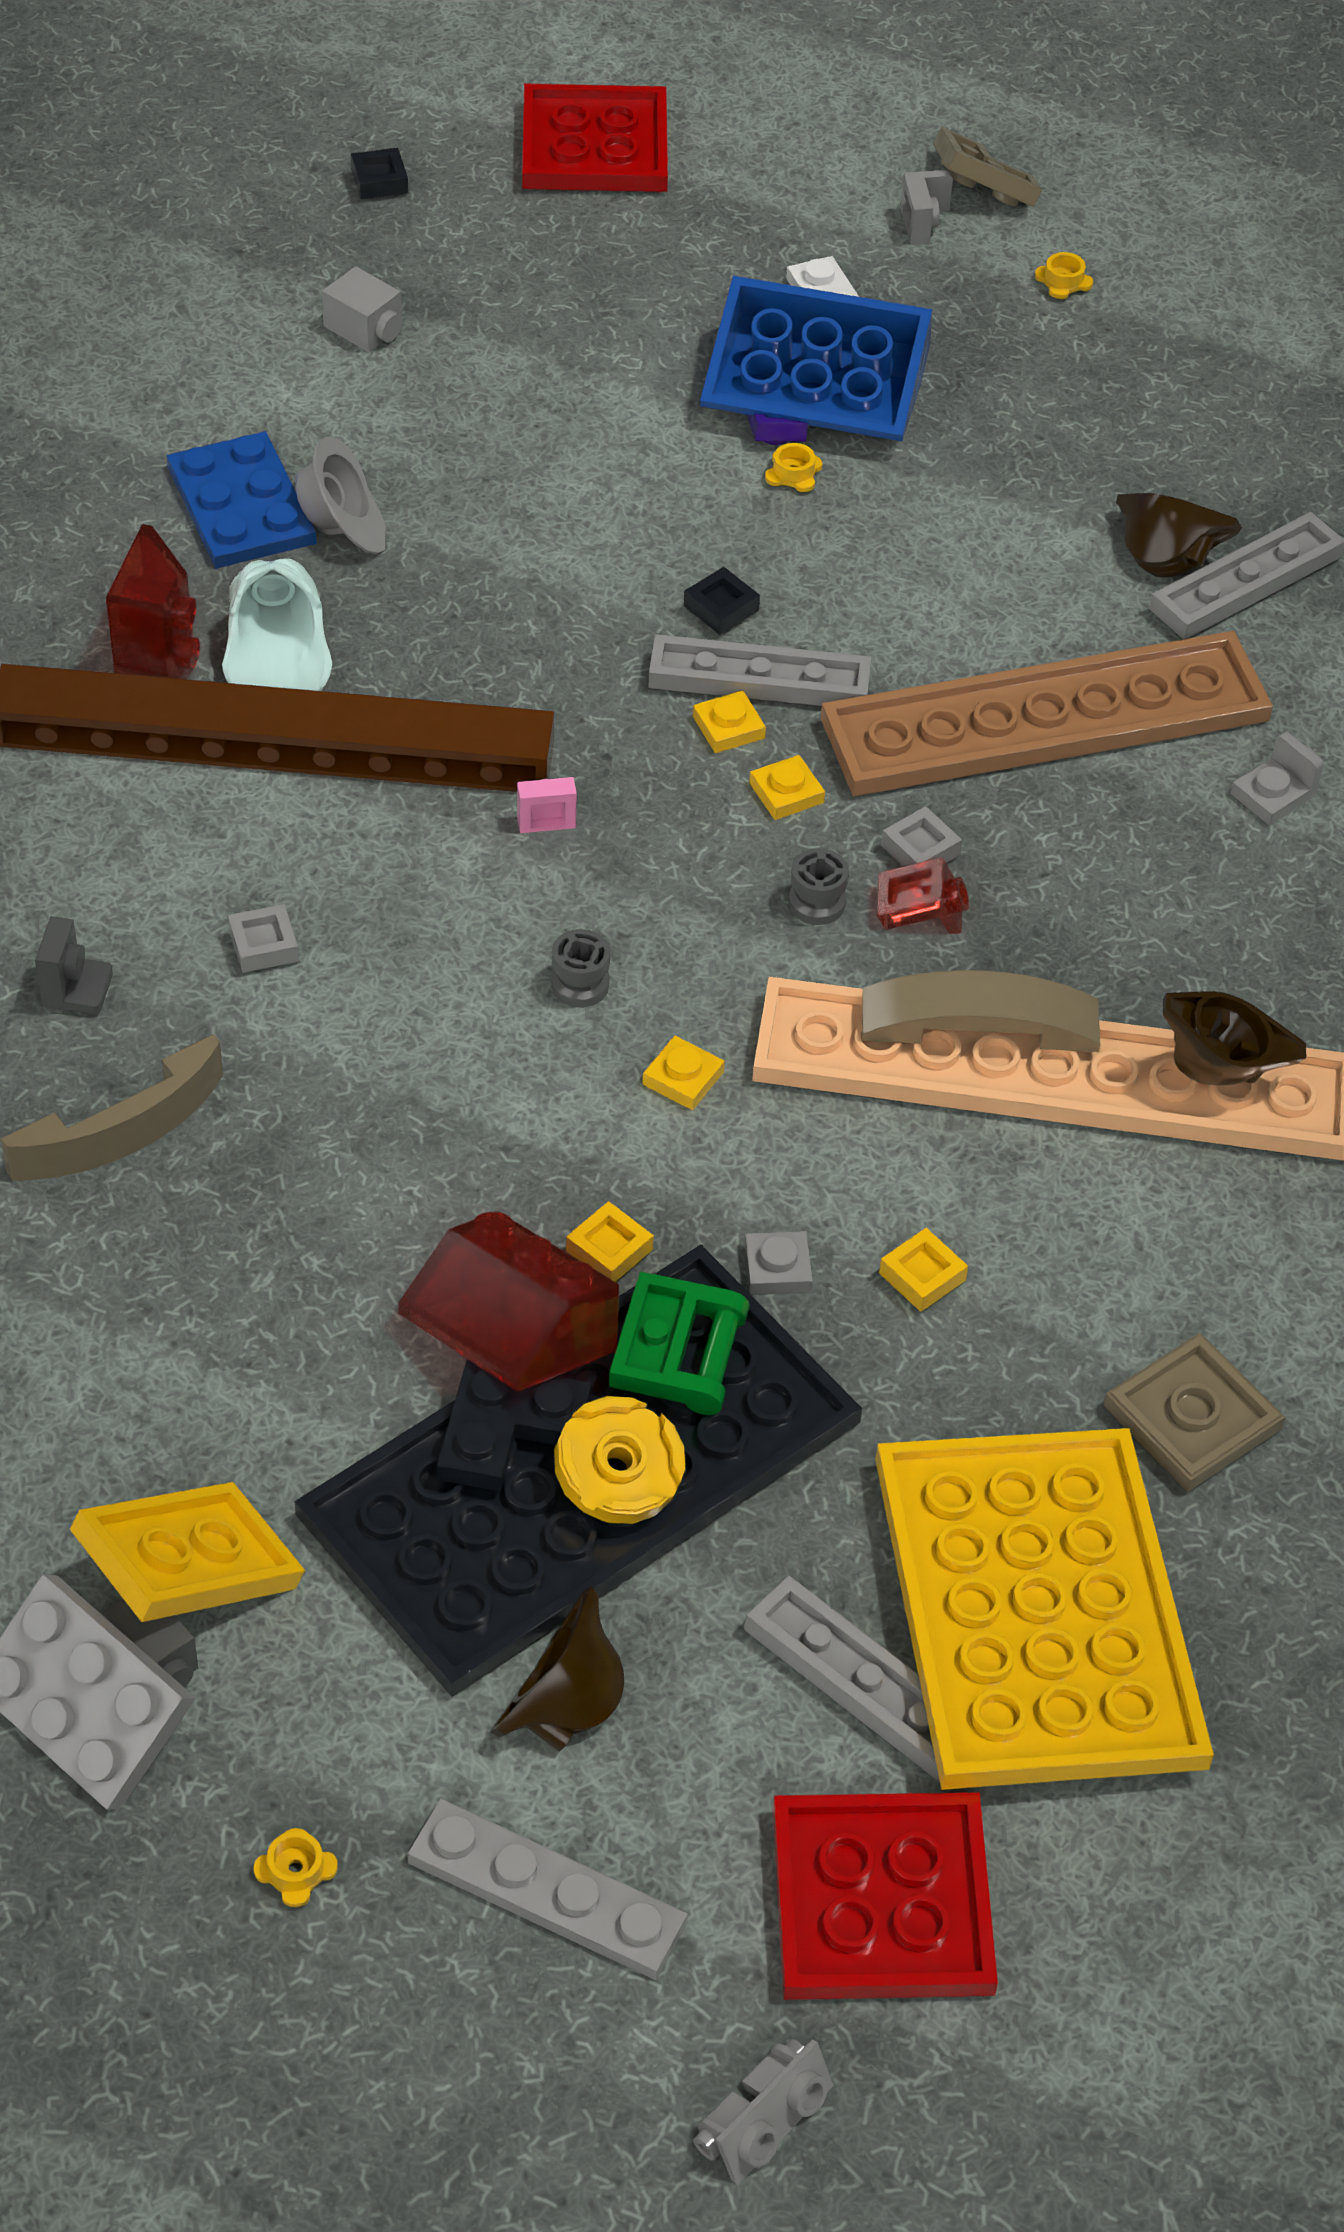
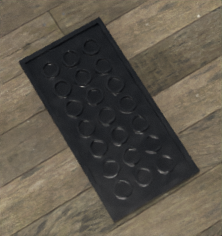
M702 1244L655 1274L731 1290L745 1296L749 1301L750 1307L744 1325L737 1328L722 1381L726 1394L722 1408L717 1414L704 1415L689 1409L685 1403L609 1387V1372L635 1286L508 1366L509 1368L592 1382L591 1401L606 1396L632 1397L646 1403V1409L653 1411L658 1417L662 1413L674 1424L684 1445L685 1471L672 1501L656 1516L633 1524L607 1523L584 1513L564 1494L557 1479L554 1461L556 1445L515 1438L501 1491L437 1480V1464L455 1400L294 1501L295 1514L451 1697L563 1623L585 1589L591 1586L597 1592L599 1598L861 1422L862 1407ZM696 1314L680 1371L698 1375L713 1322L709 1316ZM617 1458L607 1460L612 1468L618 1471L627 1470V1466L622 1460Z

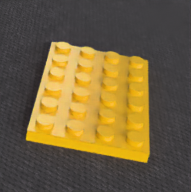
M1130 1428L878 1443L875 1461L941 1790L1210 1769L1214 1753Z

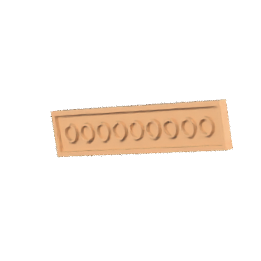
M776 977L768 978L753 1066L752 1081L1344 1161L1343 1052L1306 1048L1305 1060L1295 1065L1264 1072L1255 1083L1242 1082L1234 1085L1217 1086L1190 1079L1178 1069L1173 1057L1175 1045L1173 1030L1099 1020V1052L1040 1049L1039 1034L923 1029L921 1044L862 1041L863 989Z

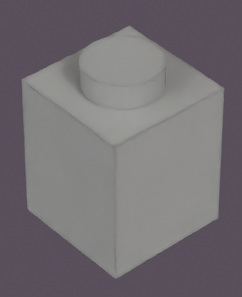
M357 266L322 290L323 323L327 329L367 352L373 350L383 341L391 342L398 336L403 324L401 291Z

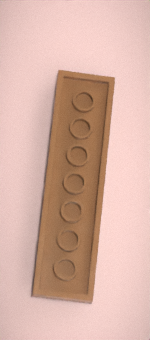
M1228 631L822 703L821 721L851 794L854 797L1270 721L1273 705L1235 631Z

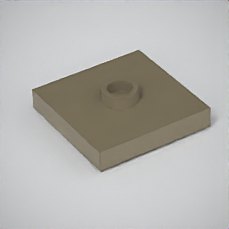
M1201 1333L1190 1338L1107 1392L1103 1404L1124 1428H1130L1131 1435L1187 1493L1281 1431L1285 1421V1416Z

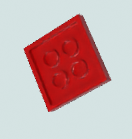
M524 83L522 189L667 192L666 86Z
M980 1792L774 1795L773 1826L783 2000L975 1997L996 1995L998 1978Z

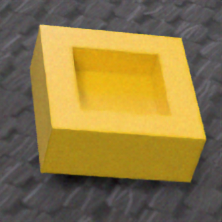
M743 690L693 705L692 717L715 753L765 739L766 726Z
M800 755L750 771L749 784L774 820L824 803L825 790Z
M674 1035L644 1071L642 1084L693 1110L724 1073L725 1061Z
M608 1201L566 1236V1252L612 1286L653 1250L654 1235Z
M926 1227L881 1258L879 1274L922 1312L966 1281L968 1265Z

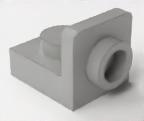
M939 170L904 173L900 209L910 245L930 244L931 227H938L939 212L950 210L953 184L951 171Z
M1286 731L1276 737L1272 758L1232 783L1230 794L1270 826L1317 795L1324 762L1310 747L1302 744Z

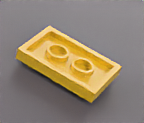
M234 1482L81 1509L78 1511L70 1527V1531L141 1622L291 1591L297 1588L305 1572L302 1565Z

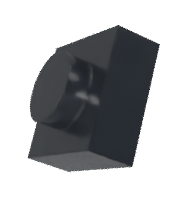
M398 147L351 153V171L360 199L408 193V176Z
M725 567L720 568L684 590V607L719 635L759 611L760 594Z

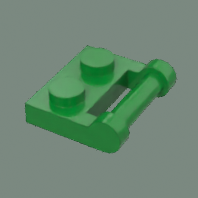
M640 1271L609 1372V1387L685 1403L689 1409L700 1414H717L722 1408L726 1394L722 1381L737 1328L744 1325L750 1307L749 1301L745 1296L731 1290ZM696 1314L709 1316L713 1321L698 1375L680 1371Z

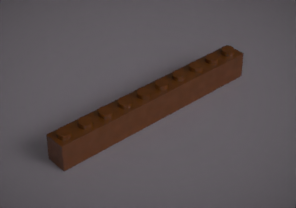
M3 663L0 665V747L517 792V782L549 779L554 749V711Z

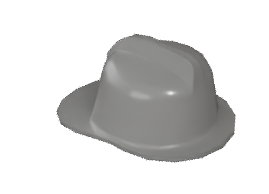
M331 436L320 439L314 448L313 460L295 475L296 494L302 511L312 525L322 533L327 535L345 534L353 544L368 553L378 554L385 551V522L367 486L359 461L351 449L340 439Z

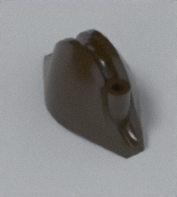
M1154 493L1118 494L1116 504L1126 518L1124 537L1126 547L1137 564L1143 570L1156 577H1172L1182 574L1192 567L1202 568L1211 549L1236 536L1242 529L1237 518L1170 496Z
M1217 991L1166 993L1163 998L1162 1013L1174 1032L1175 1045L1173 1057L1175 1064L1184 1075L1197 1082L1217 1086L1234 1085L1242 1082L1255 1083L1264 1072L1295 1065L1306 1059V1042L1263 1011L1241 998Z
M591 1586L581 1593L531 1674L512 1698L490 1730V1733L497 1737H502L512 1731L528 1728L554 1749L561 1751L574 1734L587 1731L599 1725L616 1710L622 1698L625 1684L624 1669L619 1655L604 1633L600 1621L599 1596Z

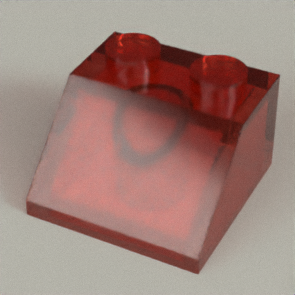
M142 524L106 596L114 673L181 679L185 669L193 670L195 668L200 652V640L198 637H193L192 628L196 615V599L189 596L188 574L154 527Z

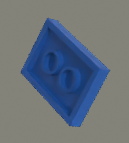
M266 431L166 455L167 467L215 569L317 544L316 531L302 511L296 491Z

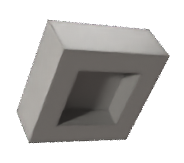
M925 806L882 831L881 846L918 880L959 856L962 839Z
M285 904L228 915L229 932L242 973L299 962L298 945Z
M806 1231L745 1234L744 1247L749 1293L751 1295L812 1291V1273Z

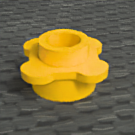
M1055 253L1047 259L1046 266H1039L1035 270V279L1043 282L1049 288L1050 296L1057 299H1065L1070 293L1079 290L1089 291L1093 287V278L1085 275L1086 264L1084 260L1073 253Z
M784 444L773 453V467L765 472V480L772 486L785 485L794 487L799 492H809L815 488L814 475L822 470V460L815 455L810 447L804 444Z
M300 1828L289 1829L274 1839L268 1848L267 1855L259 1856L254 1863L255 1878L261 1883L273 1885L282 1893L284 1904L290 1907H301L307 1904L310 1900V1892L321 1881L333 1879L338 1871L335 1855L331 1852H322L321 1845L317 1839ZM293 1863L302 1865V1869L299 1872H292L289 1867Z

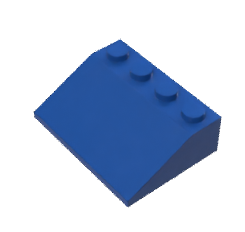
M733 276L703 387L700 406L747 415L758 413L765 415L766 418H785L807 422L810 426L903 441L920 390L930 348L932 309Z

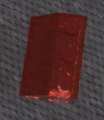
M499 1211L481 1213L474 1220L448 1229L398 1302V1314L517 1392L616 1352L619 1284L593 1269L591 1265L578 1260L552 1244L548 1239L540 1237L512 1220L507 1214Z

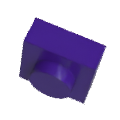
M758 413L747 415L755 441H764L771 445H782L788 441L806 442L807 422L785 418H766L765 415Z

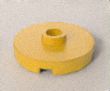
M606 1396L582 1405L573 1413L571 1419L565 1423L554 1449L555 1474L564 1494L581 1511L607 1523L633 1524L656 1516L672 1501L685 1471L684 1445L674 1424L662 1413L658 1417L653 1411L646 1409V1403L632 1397ZM610 1458L620 1459L626 1464L627 1470L618 1471L612 1468L607 1460Z

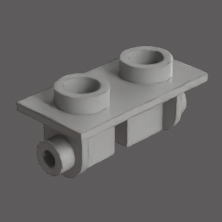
M791 2039L786 2045L777 2043L770 2050V2053L742 2081L745 2090L756 2098L749 2102L732 2091L707 2117L698 2123L700 2133L693 2139L696 2148L711 2161H714L721 2154L729 2176L736 2185L755 2167H762L772 2159L777 2151L779 2142L803 2117H809L820 2109L826 2099L827 2092L834 2086L818 2042L812 2039L805 2047L794 2039Z

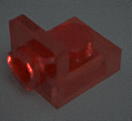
M943 857L878 873L877 917L885 930L940 917L949 934L962 933V911L969 909V896L963 879L961 877L954 878Z

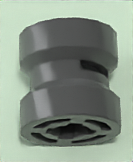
M816 848L804 851L794 859L791 869L792 888L789 893V906L796 918L812 925H826L836 921L843 914L846 906L845 890L848 885L849 868L848 863L841 855L832 850Z
M576 929L560 935L554 942L552 948V967L554 970L552 972L551 987L554 995L562 1003L571 1007L584 1008L599 1003L607 995L610 980L608 973L610 947L600 934L591 930Z

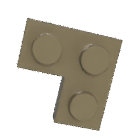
M941 126L933 145L942 158L941 163L951 171L953 180L970 188H974L977 182L993 189L991 192L993 197L1010 206L1017 207L1019 201L1032 207L1035 206L1042 188L1034 176L992 158L983 144Z

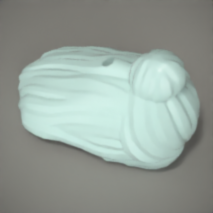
M278 559L272 562L262 560L250 562L234 578L229 588L228 639L222 663L227 682L322 691L330 677L332 660L323 630L322 604L314 580L300 563L292 559Z

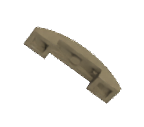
M938 971L882 981L864 987L862 992V1041L921 1044L923 1029L1039 1034L1040 1049L1099 1052L1098 999L1073 987L1047 979L996 971Z
M212 1034L162 1059L163 1081L66 1128L54 1112L1 1138L6 1173L12 1180H37L76 1174L119 1160L155 1142L186 1120L204 1103L223 1077L220 1041Z

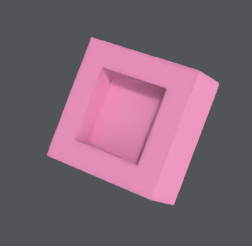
M574 777L517 782V819L520 833L576 828L577 793Z

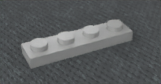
M1309 512L1152 593L1149 609L1182 639H1187L1343 557L1344 539L1315 514Z
M655 634L648 688L720 696L743 690L749 699L822 706V703L867 695L871 656Z
M791 1576L786 1577L746 1615L744 1630L940 1782L918 1674Z
M441 1798L407 1854L408 1864L654 1980H657L688 1920V1913Z

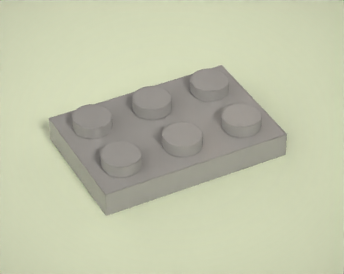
M43 1574L0 1637V1713L106 1810L118 1809L128 1800L196 1698L59 1576Z

